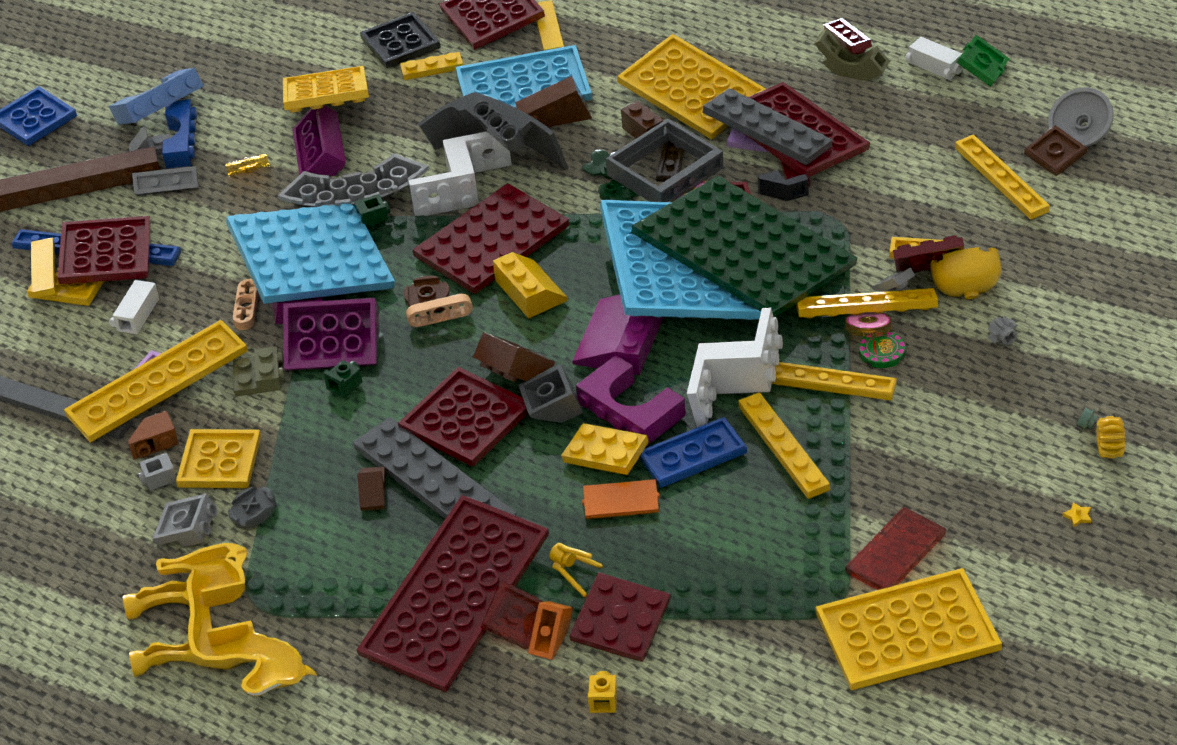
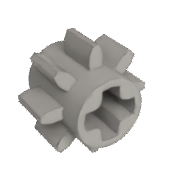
M1003 316V318L997 317L989 324L988 330L991 334L988 338L1000 346L1003 344L1009 345L1017 337V332L1014 329L1018 325L1006 316Z

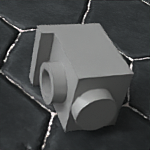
M167 453L139 462L142 472L138 473L142 486L147 485L149 491L171 483L173 485L177 484L175 471Z

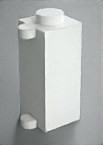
M920 37L909 46V52L905 56V60L909 61L910 64L949 80L956 74L959 75L963 69L962 66L956 63L962 53L923 37Z
M135 280L114 312L113 317L109 320V324L116 327L117 331L138 334L159 300L156 284Z

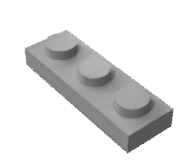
M197 166L132 173L135 195L199 188Z

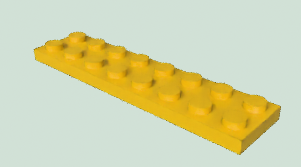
M219 320L65 408V415L91 443L248 351L247 345L222 320Z

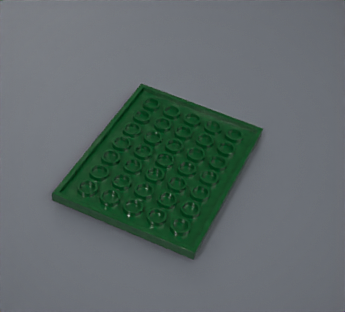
M719 176L714 177L633 224L631 233L760 312L762 308H771L773 317H777L855 266L858 258Z

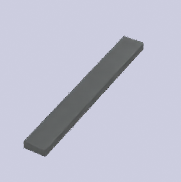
M0 376L1 401L73 424L65 415L64 409L76 403V400ZM132 419L105 435L121 439L133 425Z

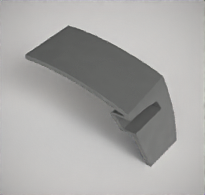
M475 92L465 95L439 108L418 123L434 150L444 147L443 140L488 132L511 152L519 151L526 145L546 156L564 170L568 169L553 131L523 111L486 95Z

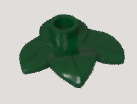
M604 150L592 151L591 162L582 165L583 171L590 175H603L606 179H613L607 175L606 158L613 153L609 154Z
M611 180L609 183L602 184L598 188L601 200L630 201V198L640 196L616 180Z

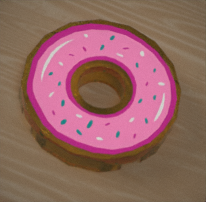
M866 312L859 315L850 314L845 318V329L853 335L865 336V333H871V336H879L891 330L892 319L885 313Z

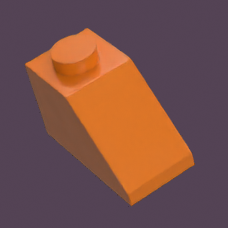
M551 601L539 603L528 654L553 660L568 632L573 607Z

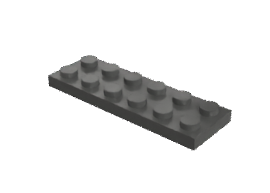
M730 88L703 105L702 113L805 165L832 147L833 140L822 133H818L804 124H800Z

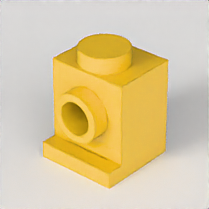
M599 671L596 675H589L588 704L590 713H616V675H611L607 671ZM596 700H609L610 702H595V701H596Z

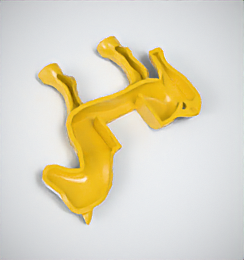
M216 544L198 549L176 559H158L156 566L159 574L190 573L187 581L179 582L172 580L155 587H143L138 593L123 595L124 609L128 620L138 618L144 610L167 603L185 604L190 607L188 640L186 643L168 645L156 642L151 643L144 651L135 650L129 652L134 678L143 675L151 666H159L171 661L190 662L198 666L218 669H231L245 662H256L254 669L242 680L241 687L246 694L261 696L268 691L294 685L305 675L317 676V674L309 666L302 663L301 655L288 642L255 633L251 620L212 629L209 607L234 602L241 597L245 590V576L242 565L246 559L247 550L238 544Z

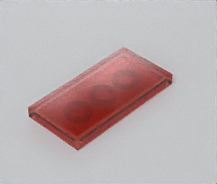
M903 507L845 566V573L876 590L898 585L946 534V528Z

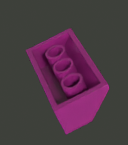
M325 105L319 109L310 108L292 129L299 175L306 171L318 175H329V177L335 176L346 164L337 112Z

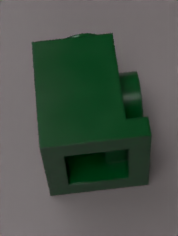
M379 194L354 201L356 212L360 214L361 222L365 224L367 229L370 225L388 220L387 214H390L387 201L383 202Z
M342 360L330 371L326 370L323 372L327 390L342 398H345L363 382L360 366L355 361L348 363Z

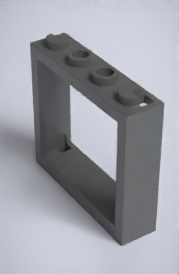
M666 119L606 158L607 175L649 202H673L724 168L722 150L670 119ZM668 141L699 159L659 186H656L628 168Z

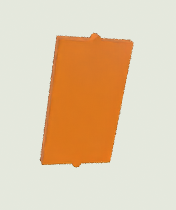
M656 479L583 486L584 499H582V505L585 506L586 519L659 512L658 499L660 498V493L657 492Z

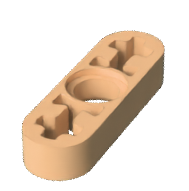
M252 279L241 281L237 287L233 321L235 327L239 330L250 329L255 323L259 292ZM244 303H252L246 307L241 306Z
M457 294L411 305L406 310V317L411 326L421 327L467 316L471 313L473 305L468 295ZM439 307L445 308L441 313H434V310Z

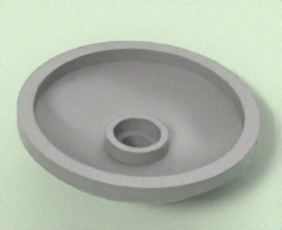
M1076 88L1063 94L1053 104L1049 113L1048 125L1049 129L1056 125L1081 144L1089 147L1099 142L1109 132L1113 123L1114 111L1109 99L1102 92L1093 88Z

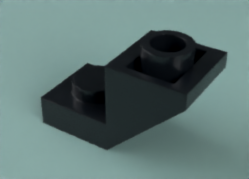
M775 170L758 175V192L761 195L790 201L809 195V181L805 174L784 180L780 172Z

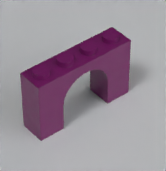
M615 355L576 385L577 399L583 408L589 409L600 419H604L612 424L617 430L647 435V445H649L686 416L685 398L667 387L649 402L642 405L625 406L614 401L615 397L634 383L633 365Z

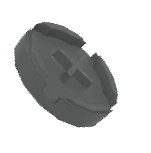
M261 486L262 489L251 487L239 493L231 502L233 506L228 510L229 518L233 524L239 528L246 529L255 527L269 518L276 506L275 496L271 490Z

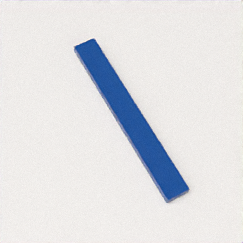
M20 229L11 244L16 249L31 250V242L53 237L55 253H60L61 234ZM150 244L149 263L174 266L181 253V248L178 246Z

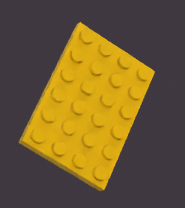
M674 34L670 35L617 76L619 84L711 140L725 130L728 125L702 113L703 105L728 88L746 97L766 89Z
M364 65L283 78L284 110H289L291 113L302 111L304 107L319 109L324 104L330 103L332 106L343 105L344 101L352 100L353 103L363 102L365 98L369 97Z
M963 568L816 606V615L850 690L1002 650V642Z

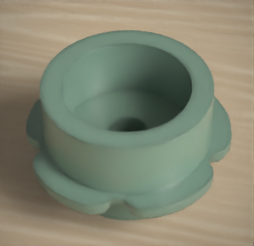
M1085 407L1076 425L1082 427V430H1085L1086 427L1091 429L1098 417L1094 415L1095 409L1090 410Z

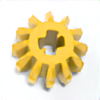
M1114 416L1099 418L1096 429L1099 455L1108 458L1122 457L1126 445L1124 422L1120 417Z

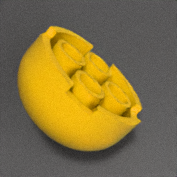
M979 247L968 248L944 254L943 259L939 262L932 260L930 267L934 284L943 294L948 296H965L966 300L979 297V294L993 288L1001 276L1002 267L998 249L991 247L988 249V252L979 250Z

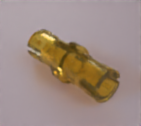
M267 153L250 158L246 156L242 160L225 163L229 177L244 172L252 173V170L270 166Z

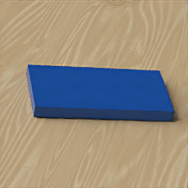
M722 417L645 448L639 459L653 479H656L658 486L662 488L746 454L747 446L726 418Z

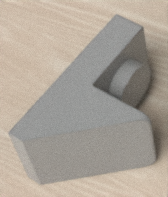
M143 126L129 144V151L155 146L156 154H162L163 140L170 138V136L166 134L148 138L146 126Z
M910 267L886 277L873 285L872 289L876 292L909 290L907 286L909 284L908 280L915 276Z

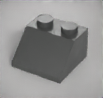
M561 364L519 385L531 418L563 423L583 413L572 382Z

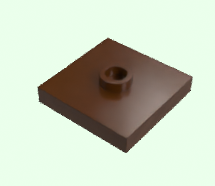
M1056 125L1024 149L1026 156L1055 176L1087 153L1086 146Z

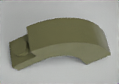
M828 29L822 31L814 43L825 56L822 63L839 76L859 80L873 79L883 74L890 62L878 46L861 54L851 53L837 41Z

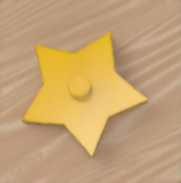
M1074 502L1072 508L1063 512L1062 515L1072 521L1073 527L1080 523L1091 524L1092 521L1088 515L1091 507H1080Z

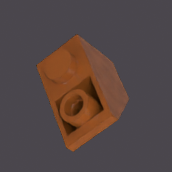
M167 411L144 418L132 434L128 444L133 460L179 444L175 428Z

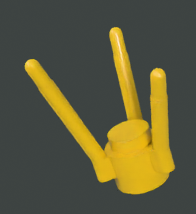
M562 543L555 544L549 554V559L554 562L552 568L559 571L583 597H587V593L569 575L564 567H571L575 560L600 569L603 565L590 559L592 558L590 553L565 546Z

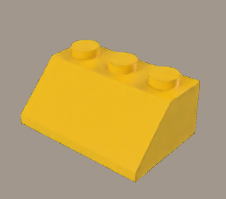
M514 252L493 260L495 281L528 319L568 301V297L534 260Z

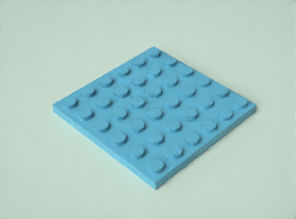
M322 205L320 207H302L300 209L227 216L226 224L264 304L394 288L395 280L365 224H362L360 214H357L355 205Z

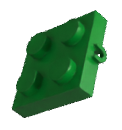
M975 35L970 43L965 45L963 48L964 52L956 63L991 87L997 77L1001 76L1005 71L1004 67L1010 58L978 35Z

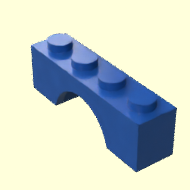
M191 99L178 100L165 107L168 129L177 131L174 136L163 140L162 155L166 169L191 166V159L195 158V150L192 145H196V138L193 132L197 131L195 122L197 110L196 107H192Z

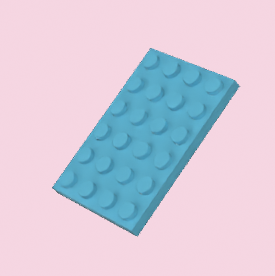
M576 45L456 67L462 96L475 92L517 108L515 102L572 76L586 101L592 100V93Z

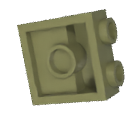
M277 346L254 349L253 357L233 360L235 397L281 390V381H285L283 367L280 368V366L284 365L283 352H278Z

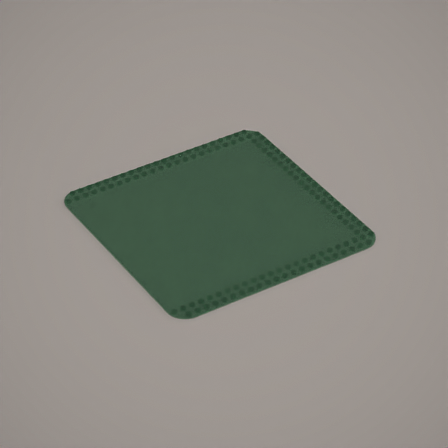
M779 211L850 253L849 233L845 226L837 219L820 211ZM562 214L569 218L570 226L527 256V258L534 260L568 297V301L529 319L495 280L476 294H473L413 256V249L461 215L388 216V220L368 226V231L395 280L394 288L324 296L322 301L375 298L379 306L377 365L360 366L363 382L345 398L326 388L323 372L326 370L330 371L332 368L292 370L266 486L275 496L276 506L270 517L257 526L245 581L248 597L259 610L269 615L286 618H378L445 519L388 474H386L385 509L360 511L357 474L361 468L377 466L355 450L353 442L389 417L398 423L457 367L523 398L519 385L526 381L518 378L516 382L508 380L489 369L481 367V361L473 358L483 332L521 345L555 361L554 366L548 370L561 364L572 382L575 392L576 385L598 369L573 365L572 360L599 299L620 294L601 214ZM850 269L807 297L850 294ZM436 276L439 277V281L443 283L445 281L448 284L450 296L457 294L468 295L473 309L470 314L464 317L421 327H413L408 323L406 317V310L409 307L405 303L404 289L407 285L409 287L414 284L413 280L418 277ZM795 304L776 317L778 320L777 332L778 335L782 336L783 340L782 349L778 351L779 362L850 372V324L847 322V317L850 314H838L833 317L827 315L815 316L813 318L799 317ZM664 316L641 374H634V383L614 399L617 403L625 406H638L649 402L667 387L685 398L686 416L645 448L697 428L688 400L687 390L699 343L755 341L759 319H703L699 317L679 318ZM777 384L771 385L770 392H760L830 483L829 491L807 499L739 408L738 400L759 392L716 394V400L712 402V417L708 419V423L725 417L747 446V453L662 488L656 483L657 492L660 493L658 513L585 518V506L582 505V499H584L583 486L653 480V477L639 458L628 475L563 463L561 455L583 423L616 429L612 424L604 419H600L595 413L582 406L583 413L563 423L531 418L528 413L474 467L427 443L425 444L513 509L518 517L546 527L549 530V536L494 619H535L539 603L547 601L573 607L571 619L578 618L587 597H583L559 571L553 569L554 562L549 559L552 547L557 543H562L565 546L592 554L590 559L603 565L600 569L575 560L571 567H564L569 575L587 593V596L598 572L670 593L671 600L662 620H808L817 618L816 606L845 599L850 588V395Z

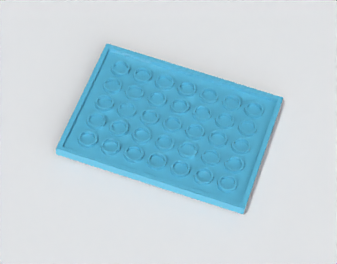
M601 200V215L625 315L679 318L699 317L703 319H760L761 312L631 233L633 224L671 202Z

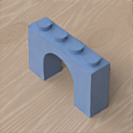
M196 69L177 70L160 79L162 84L136 96L125 97L108 106L117 124L135 123L203 87L204 85Z

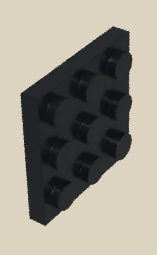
M414 12L360 32L362 41L386 69L441 48L440 41Z

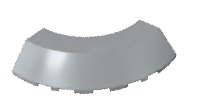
M393 153L383 162L373 166L372 171L364 174L356 172L343 175L342 178L330 179L329 175H318L303 171L278 195V199L308 207H320L322 205L340 206L341 204L355 205L354 201L377 194L380 195L381 199H384L409 185V180L419 178L429 167Z

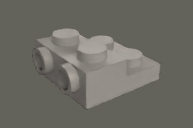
M207 494L166 503L153 536L154 542L157 545L178 541L182 547L203 543L205 536L211 533L210 523L212 517L217 516V506Z

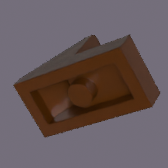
M385 467L361 468L357 474L360 511L385 509Z

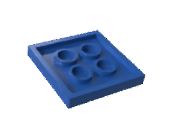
M38 86L0 109V128L29 146L75 118L77 113L74 108Z

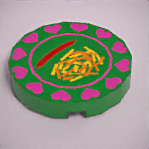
M878 330L870 332L863 336L859 342V356L864 363H870L875 368L896 366L899 364V360L905 357L906 344L903 338L891 331Z

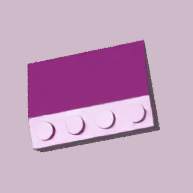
M620 294L599 299L572 360V364L599 368L617 355L633 365V373L635 375H640L664 316L625 315Z
M375 298L283 304L284 371L334 368L342 360L348 363L355 361L359 366L377 365L379 306Z

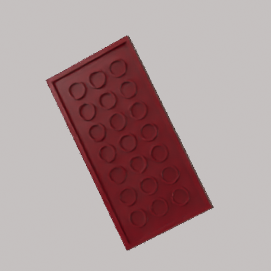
M461 495L356 649L358 655L446 693L549 536L548 528Z

